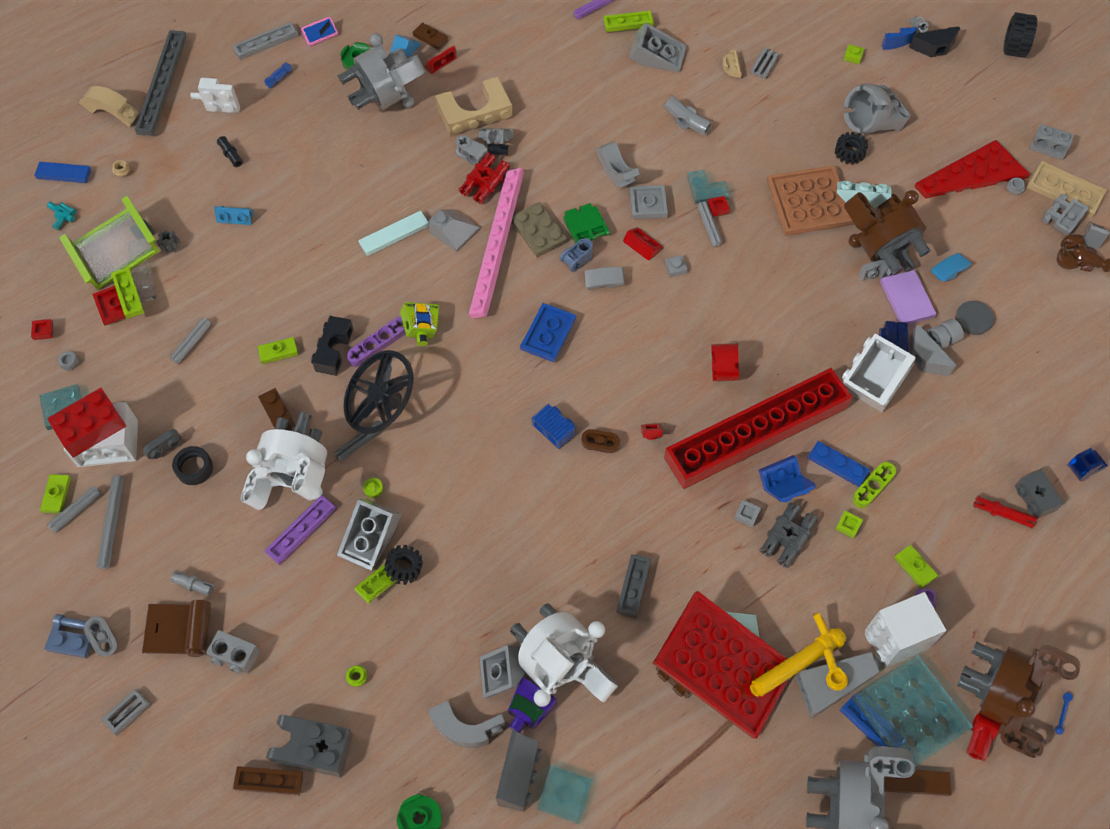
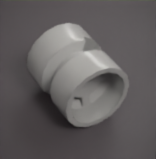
M952 318L927 331L929 336L941 346L942 350L949 347V344L952 345L964 337L961 325Z

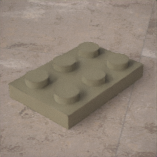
M540 202L513 215L511 223L536 258L567 243V238Z

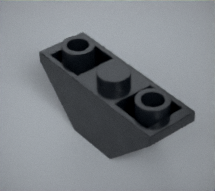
M949 27L913 34L909 47L929 57L947 55L956 41L960 27Z

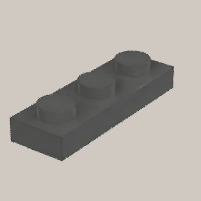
M631 554L616 613L637 618L651 562L650 558Z

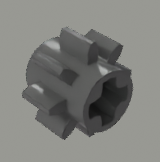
M165 230L158 234L159 240H156V243L162 252L171 253L178 249L177 244L180 243V240L174 231L169 232Z

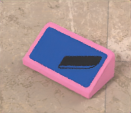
M326 17L301 28L302 35L309 47L338 35L331 17Z

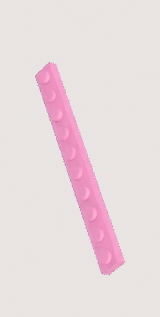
M521 168L509 170L505 175L468 314L472 319L488 315L524 171Z

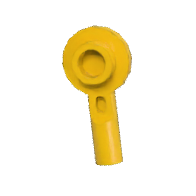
M825 649L823 652L829 668L826 683L832 690L841 691L847 686L848 677L841 668L837 667L832 649Z

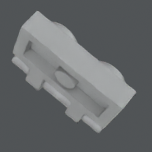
M1061 194L1053 201V206L1044 213L1042 221L1045 224H1048L1050 220L1056 221L1053 227L1068 236L1089 207L1074 198L1069 203L1065 201L1067 195ZM1062 208L1064 212L1059 214L1057 211Z

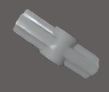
M673 95L663 106L676 118L677 125L683 129L689 127L702 135H707L712 126L711 121L697 115L694 108L685 106Z

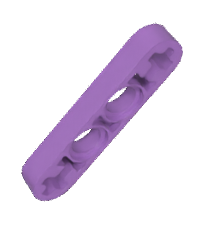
M397 317L351 348L347 353L349 364L354 367L360 366L366 359L381 352L406 334L404 327H397L399 324L403 325L402 318ZM389 333L391 336L389 339L384 340L381 338V335ZM373 343L376 345L373 350L366 349L368 344Z

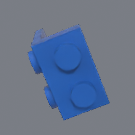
M794 455L759 469L764 491L780 502H789L794 497L808 494L816 488L814 482L801 475L797 457Z

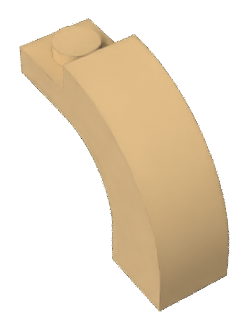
M102 86L90 87L78 102L92 114L97 109L105 110L128 127L139 115L136 109L126 103L127 99Z

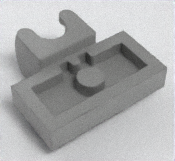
M480 128L479 138H483L488 144L492 142L503 144L504 141H510V138L514 137V129Z

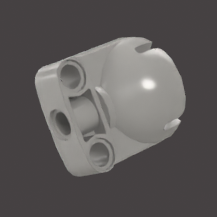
M858 85L848 93L844 101V108L852 109L851 112H844V119L848 127L857 133L870 134L878 130L893 129L900 131L910 118V113L885 85Z

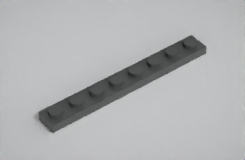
M169 30L135 128L137 135H154L187 37L185 31Z

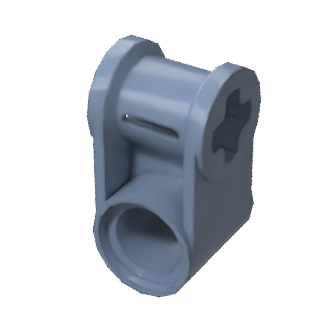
M581 239L561 254L560 261L565 262L570 267L571 272L577 271L582 265L592 259L593 244L591 240Z

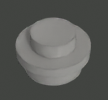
M1013 178L1007 183V190L1012 194H1021L1025 189V183L1021 178Z

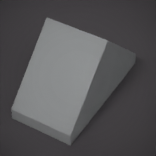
M1088 222L1083 236L1084 244L1099 250L1110 231L1103 226Z

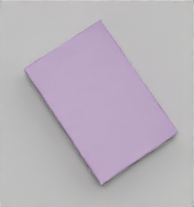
M915 270L881 278L882 288L901 326L936 317L937 314Z

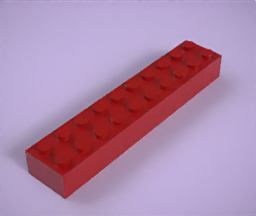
M829 368L667 447L664 459L682 488L686 489L847 409L853 397L833 369Z

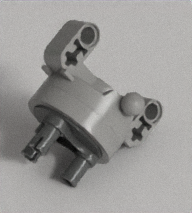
M379 33L372 34L370 43L374 47L353 58L355 64L350 66L349 70L337 75L342 85L354 78L359 80L360 90L348 95L349 101L358 110L369 103H375L381 110H384L402 100L401 102L404 107H412L414 105V98L408 95L403 85L425 73L418 55L407 59L402 48L386 54L382 45L383 37Z
M875 746L869 751V754L865 752L864 762L839 760L836 777L829 776L828 779L808 776L807 793L825 794L827 797H830V813H827V815L807 813L806 828L889 829V824L884 818V776L898 778L912 776L915 771L912 753L904 748ZM900 761L908 762V764L906 765H900L898 763Z

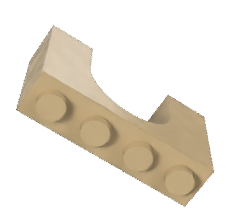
M498 77L482 81L483 93L488 103L482 109L476 111H467L460 108L451 91L435 96L437 109L450 136L513 116L512 104Z

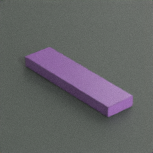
M321 495L264 550L265 553L278 565H281L337 510V507L325 496Z

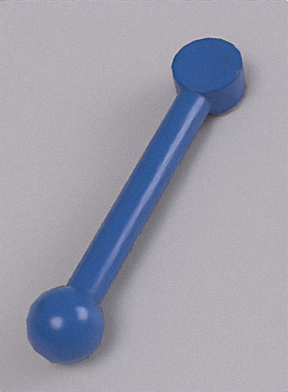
M1070 693L1063 695L1064 704L1059 724L1055 728V732L1058 735L1064 732L1063 723L1068 704L1073 699Z

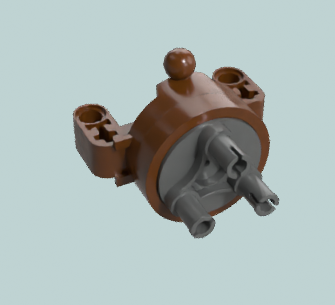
M909 190L904 194L902 201L897 195L891 194V198L878 206L880 211H875L866 196L861 192L854 195L844 203V208L855 226L862 232L851 235L848 240L849 245L853 248L862 246L872 262L884 260L891 273L897 272L902 266L905 272L910 271V268L913 270L916 265L908 255L910 245H914L920 257L927 255L931 251L923 240L926 226L912 206L919 199L918 193L914 190Z
M976 641L971 654L990 661L991 667L988 673L982 674L965 665L957 687L975 694V697L982 700L979 706L981 707L979 714L1001 724L998 733L1001 734V741L1006 746L1031 758L1041 756L1045 746L1044 737L1022 724L1025 718L1035 713L1034 702L1039 691L1042 689V680L1046 671L1063 679L1073 680L1079 675L1080 661L1075 656L1050 645H1043L1039 650L1035 648L1032 656L1010 646L1007 651H1001L997 648L994 650ZM1046 654L1051 655L1048 661L1044 660ZM1058 658H1060L1059 666L1057 667L1055 664ZM1071 663L1075 666L1076 670L1072 672L1066 671L1063 665ZM1011 731L1015 733L1013 737L1009 736ZM1022 736L1025 737L1023 743L1020 742L1022 740ZM1035 741L1040 747L1036 749L1031 748L1028 742Z

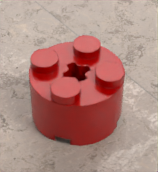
M738 343L711 344L713 381H739Z

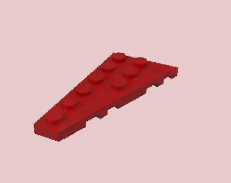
M994 140L916 182L915 188L927 199L945 195L947 192L955 191L957 193L967 188L972 190L997 185L998 182H1009L1013 178L1027 179L1030 173L997 140Z

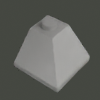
M454 209L439 210L428 221L430 234L456 252L480 230V227Z
M506 645L479 657L483 698L487 699L517 686L526 673L521 668L518 660L520 647Z

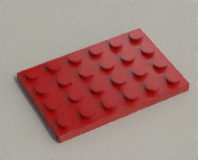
M699 591L694 592L652 663L753 739H757L788 682L786 680L763 696L757 697L752 693L750 689L752 681L787 658Z

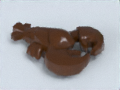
M1072 234L1063 238L1061 242L1062 248L1059 250L1056 259L1059 266L1068 270L1081 266L1080 270L1088 272L1092 270V267H1100L1104 272L1110 270V259L1104 260L1097 254L1096 250L1091 247L1086 248L1085 241L1081 236ZM1065 244H1069L1066 249H1073V256L1067 250L1065 251V256L1063 255Z

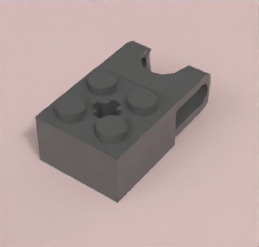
M279 715L277 725L282 730L290 732V740L284 747L269 748L266 758L271 762L341 778L353 737L351 730L321 722ZM324 745H327L328 749H324L323 752H321L320 749Z

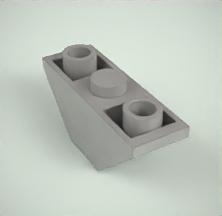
M917 325L911 335L910 354L916 357L914 364L922 372L945 376L951 375L956 367L954 360L942 350L941 346L929 336L926 330Z

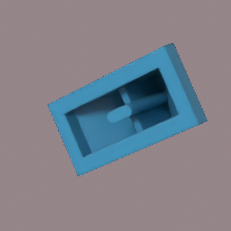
M395 35L390 53L402 48L408 59L420 46V42L408 36Z

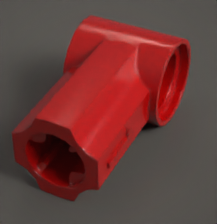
M979 713L976 714L971 726V731L973 732L966 751L969 757L976 760H986L991 742L998 733L1000 723Z

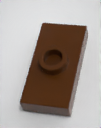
M423 22L413 31L415 38L437 50L448 41L447 35Z

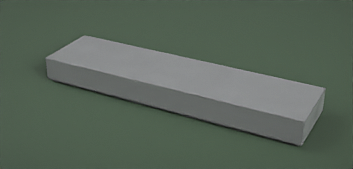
M289 22L232 45L239 60H242L296 38L299 35L292 22Z

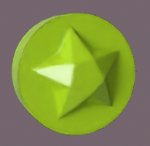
M377 478L367 479L363 484L364 494L368 498L379 497L383 492L382 482Z

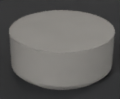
M67 351L59 356L58 364L63 370L70 371L78 366L79 359L75 353Z

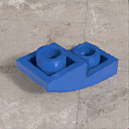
M917 27L900 28L899 33H885L882 49H895L910 44L913 34L917 32Z

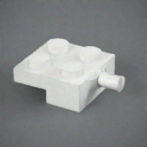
M200 78L198 85L199 93H190L191 99H198L204 103L206 111L239 113L240 105L233 85L219 84L218 79Z

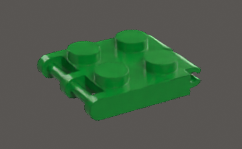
M591 203L579 206V211L577 208L564 211V223L575 244L584 238L593 241L596 237L610 235L596 206H592Z

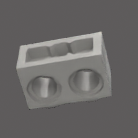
M1040 124L1029 149L1063 160L1070 148L1074 134Z
M218 630L206 653L211 658L210 661L218 666L225 664L230 666L229 669L237 674H241V672L249 674L260 650L252 643ZM227 646V650L224 653L219 654V650L222 647ZM246 654L243 661H237L240 655Z

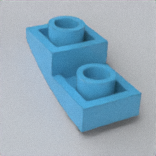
M956 253L941 261L930 272L937 279L945 282L954 279L958 272L969 269L971 262L961 254Z

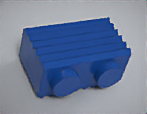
M548 403L532 417V425L558 449L575 436V424L569 418H564L556 406L552 407Z

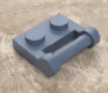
M56 614L44 649L48 652L87 659L91 643L86 634L61 631L63 625L84 629L86 621ZM92 624L91 630L96 632L98 625Z

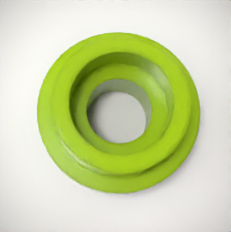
M352 666L346 672V681L353 687H359L367 680V672L362 666ZM355 674H360L358 680L353 679Z

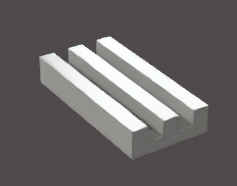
M764 47L751 69V74L766 79L777 61L779 53L776 52L774 54L773 50L767 51V48ZM766 55V58L764 59V61H763V63L761 64L760 68L758 69V71H756L757 68H758V66L760 65L761 61L763 60L764 56ZM770 57H771L772 60H771V62L769 63V65H768L767 69L765 70L764 74L761 73V72L763 71L764 67L766 66L768 60H769Z
M135 689L101 720L117 736L151 704ZM136 697L138 698L133 704L126 708L113 722L110 723V720L113 719L121 710H123L131 701H133Z

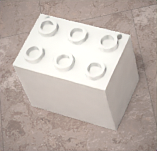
M874 334L872 338L868 337L865 341L863 352L861 354L858 352L853 359L851 370L847 369L843 374L842 383L850 394L882 413L912 369L916 357L881 336Z
M115 402L113 405L127 427L74 458L64 448V452L77 467L136 461L138 419L126 402Z
M923 592L879 610L865 629V636L867 641L875 648L876 658L886 668L929 650L947 630L926 593Z

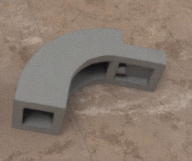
M610 142L595 148L606 174L616 186L623 187L636 181L635 176L640 175L638 168L627 166L620 154L617 142Z
M448 701L428 709L433 724L442 737L460 747L477 748L488 745L487 735L495 736L503 731L502 728L506 727L502 714L477 725L464 724L454 716Z

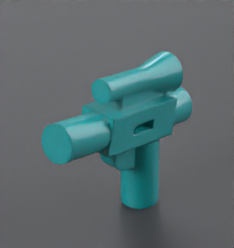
M48 202L47 207L55 212L54 217L56 221L52 225L54 229L59 230L65 220L71 223L75 221L74 215H76L77 209L71 208L63 202L60 203V206L53 202Z

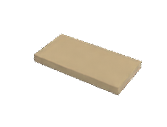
M1041 161L1027 186L1028 189L1053 200L1061 194L1067 195L1065 201L1069 203L1074 198L1089 207L1085 214L1093 217L1107 191V189L1044 161Z

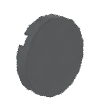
M968 301L957 309L955 320L958 321L965 333L981 335L991 328L994 317L990 308L978 301Z

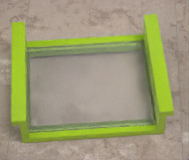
M128 196L121 199L127 209L74 242L66 234L59 237L87 284L91 282L97 290L113 281L112 272L129 267L131 270L160 252L154 243L156 242L155 238Z

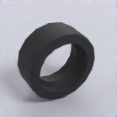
M189 446L176 454L172 467L175 475L182 483L198 485L209 478L213 470V463L204 449L198 446ZM192 457H201L204 465L200 471L192 475H186L182 472V466L185 461Z

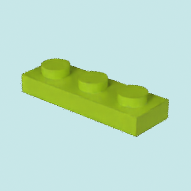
M651 10L603 16L606 32L639 29L645 22L653 26Z
M126 267L112 272L111 275L126 319L145 313L130 268Z

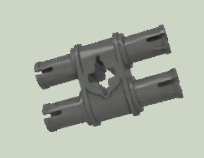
M792 502L788 504L783 514L776 518L772 529L767 532L768 538L759 549L764 554L768 548L765 556L771 557L778 544L784 546L785 549L777 562L781 565L786 559L783 565L785 568H789L795 555L802 552V547L806 540L810 539L811 529L818 521L815 515L809 521L812 514L806 513L799 526L792 521L800 511V507L796 505L794 510L791 511L795 504Z

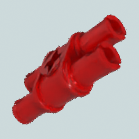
M487 153L482 161L476 163L474 169L466 175V181L458 191L461 195L468 196L474 187L480 188L473 196L475 202L482 204L485 198L492 194L496 186L503 181V175L510 168L509 163L502 160L496 169L493 170L489 167L496 161V158L493 154L490 156V153Z

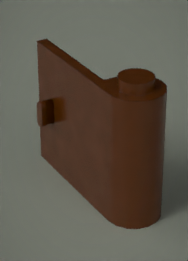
M192 600L190 605L149 604L142 653L188 654L190 657H201V654L206 653L211 602Z

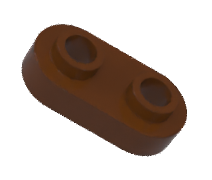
M589 429L582 434V445L588 450L614 453L620 447V438L615 433Z

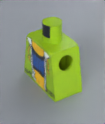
M405 302L403 304L400 315L406 336L417 338L418 346L428 345V339H431L436 333L439 305Z

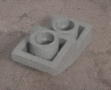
M879 260L862 266L858 277L861 281H864L868 278L873 279L877 275L880 278H884L895 273H891L884 260Z
M607 267L585 271L586 288L591 290L606 286L609 289L625 285L623 267Z

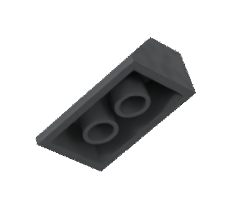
M512 731L496 801L500 807L524 812L525 806L529 807L532 793L528 791L530 784L535 783L537 771L534 770L535 762H540L542 749H539L538 741L515 731Z

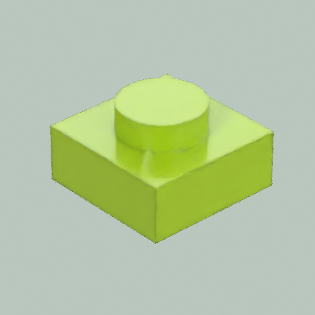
M848 44L844 61L859 64L864 48Z
M844 511L835 530L854 538L863 519Z

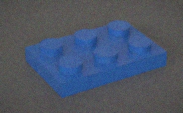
M542 303L520 345V350L555 362L576 320V315Z

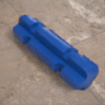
M287 62L281 65L270 75L271 77L268 76L264 80L265 85L272 88L275 82H279L286 76L285 73L288 74L292 70L291 65Z

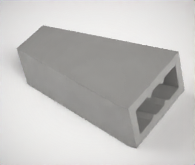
M871 652L836 662L837 667L841 668L848 677L847 686L841 691H835L828 687L826 683V676L829 673L827 664L798 673L796 681L810 718L818 716L875 678L879 673V663L876 658H873Z

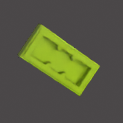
M294 337L257 346L262 365L298 356Z
M49 474L40 508L42 513L60 514L63 511L71 481L69 475Z
M911 544L894 557L920 589L938 577Z
M384 565L355 587L354 591L368 604L397 582L396 579L392 582L390 580L391 576H386Z

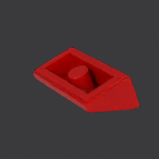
M452 46L429 60L424 66L430 74H433L457 58L456 47Z
M638 227L628 230L623 239L625 244L648 261L663 249L660 243Z

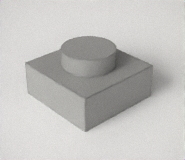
M682 255L665 259L664 263L669 277L687 274V267Z
M742 500L734 520L753 527L761 508Z

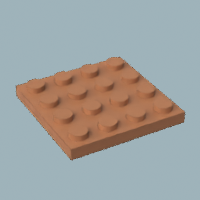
M834 165L767 176L766 181L785 236L853 225L852 219L844 208L845 201L837 194V182H840Z

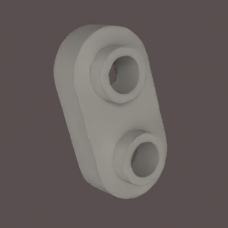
M98 616L88 619L84 624V632L96 654L102 657L113 654L117 648V642L106 621ZM97 624L99 627L98 631H92L91 625ZM103 642L108 643L109 647L107 650L101 648Z

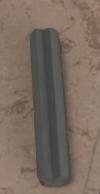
M378 420L368 428L378 426L382 422ZM383 430L372 434H358L334 452L336 458L339 461L344 460Z

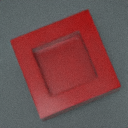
M725 196L708 199L707 203L713 217L729 214L730 208Z
M51 319L32 321V339L52 338L53 321Z
M660 423L641 425L643 438L655 440L658 437H663Z

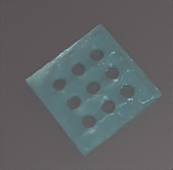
M918 655L852 697L887 747L909 750L913 755L915 767L973 728ZM911 679L919 684V689L911 686ZM894 690L901 691L903 699L897 698ZM924 697L932 701L933 707H928L924 703ZM878 700L885 701L888 708L882 709L878 704ZM908 708H913L917 712L916 718L910 716ZM938 716L945 718L946 726L939 723ZM892 718L900 721L901 728L893 725ZM922 726L930 729L931 736H926L922 732ZM906 737H911L915 741V747L907 744ZM900 761V762H899L900 765H906V764H908L907 761Z

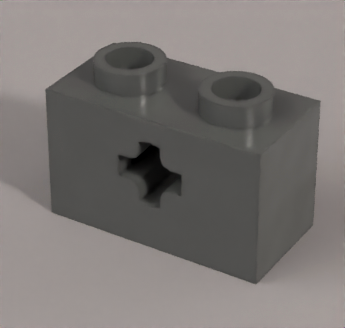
M1042 470L1022 477L1015 485L1016 491L1025 501L1028 511L1036 516L1037 519L1057 511L1063 504Z

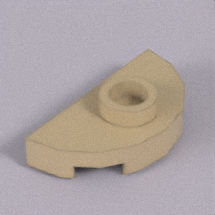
M731 50L723 57L722 68L728 75L741 78L737 50Z

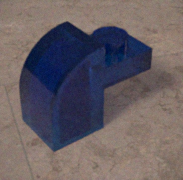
M1092 448L1077 454L1067 464L1080 482L1085 481L1091 475L1104 470L1108 466L1097 451H1093Z

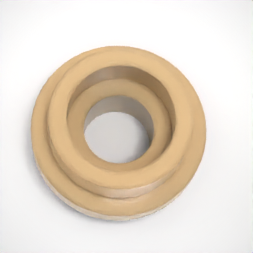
M118 160L113 163L112 171L114 175L122 177L129 173L130 166L127 162Z

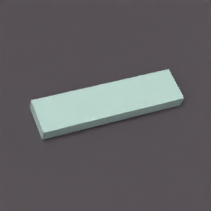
M419 211L358 240L366 256H369L429 227V222L423 213Z

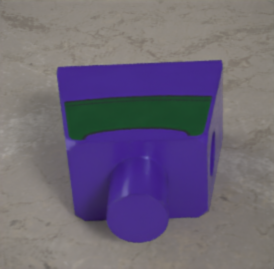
M522 677L508 709L509 714L515 717L509 728L518 733H521L525 725L535 729L557 705V698L551 695V700L547 706L541 707L536 705L534 694L541 690V688Z

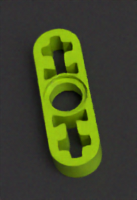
M889 462L881 463L856 490L852 498L853 504L858 508L868 507L896 474L895 466ZM886 469L889 470V473H887L882 479L880 476L883 473V471H885ZM876 481L879 484V489H872L869 486V482ZM865 492L869 493L865 500H859V497H862Z

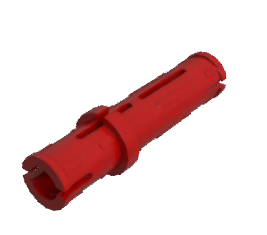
M979 495L975 498L977 502L974 501L973 504L974 508L987 511L992 516L997 515L1031 529L1035 526L1032 522L1036 523L1037 521L1036 516L1001 505L999 501L995 500L993 502Z

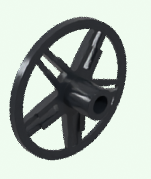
M393 350L378 352L366 359L353 374L345 392L343 408L346 421L356 431L364 434L379 432L391 425L406 407L411 396L414 376L412 366L404 355ZM392 358H397L405 365L407 374L390 380L393 367L391 366ZM380 360L374 383L359 379L367 368ZM357 382L369 385L368 389L365 390L357 386ZM407 386L405 396L402 400V395L399 393V391L403 390V387ZM355 388L367 395V397L352 415L351 399ZM377 408L383 423L371 428L360 426V422ZM397 409L395 413L392 415L391 411Z

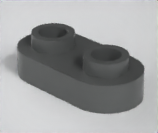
M176 429L168 430L149 442L144 447L143 453L148 459H158L163 453L179 445L181 435Z

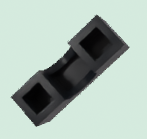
M329 316L328 321L324 323L323 335L319 337L317 351L313 353L311 358L315 372L337 376L342 363L340 351L333 350L332 347L340 343L349 344L354 330L350 319Z

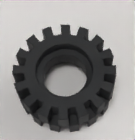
M846 132L845 135L842 134L838 138L835 154H837L836 157L837 159L840 158L841 162L845 161V164L851 162V165H854V162L858 164L864 159L868 144L867 140H864L865 137H860L859 133L854 135L855 132H851V134ZM846 146L855 147L857 150H849Z
M398 545L396 549L393 547L388 552L384 570L387 577L391 576L390 580L392 582L396 579V584H400L403 581V585H407L408 580L411 584L414 582V579H418L423 561L419 551H413L414 547L411 546L410 549H407V545H404L403 548ZM399 560L408 561L411 564V568L401 569L396 565V562Z

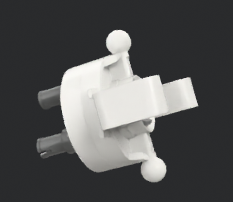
M306 412L299 413L296 426L293 427L292 431L287 430L290 423L289 420L278 418L275 429L265 431L261 435L257 450L251 449L247 452L246 460L254 469L248 474L241 494V501L256 510H261L267 504L272 487L279 485L291 488L294 493L309 501L317 500L323 494L320 486L325 473L324 464L327 458V450L319 443L322 435L321 430L312 428L310 429L309 437L307 436L308 425L312 418L309 413H307L305 420L303 419Z
M546 603L539 611L545 619L535 625L529 633L520 623H516L511 627L510 634L519 641L520 645L519 664L541 688V690L534 694L536 705L541 707L547 706L551 700L550 694H555L557 687L573 680L583 683L595 697L604 703L618 687V684L597 663L592 661L594 656L591 654L594 644L597 642V638H601L605 633V627L600 621L592 622L587 629L572 614L567 612L558 613L549 603Z

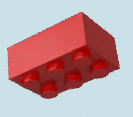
M102 387L47 418L62 445L72 458L127 427Z

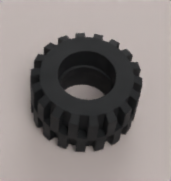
M1017 12L1013 14L1004 40L1003 50L1005 55L1025 58L1029 54L1037 30L1036 15Z

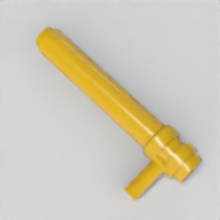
M814 613L812 616L821 635L815 638L813 643L752 681V685H750L752 693L757 697L763 696L825 656L823 652L825 649H832V653L834 650H838L846 642L844 632L839 628L828 630L821 613Z

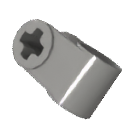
M466 135L456 138L457 156L474 166L476 163L481 162L488 153L487 148L483 144L474 141Z

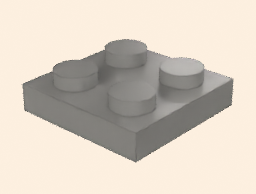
M664 185L630 187L632 219L667 218L668 212Z

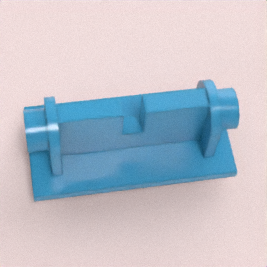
M223 205L214 207L217 223L251 225L250 216H253V210L249 207L246 209L224 207Z

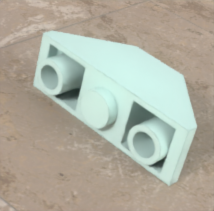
M850 181L837 182V194L845 203L858 192L866 196L873 209L891 198V186L886 184L870 185L866 182L860 184Z

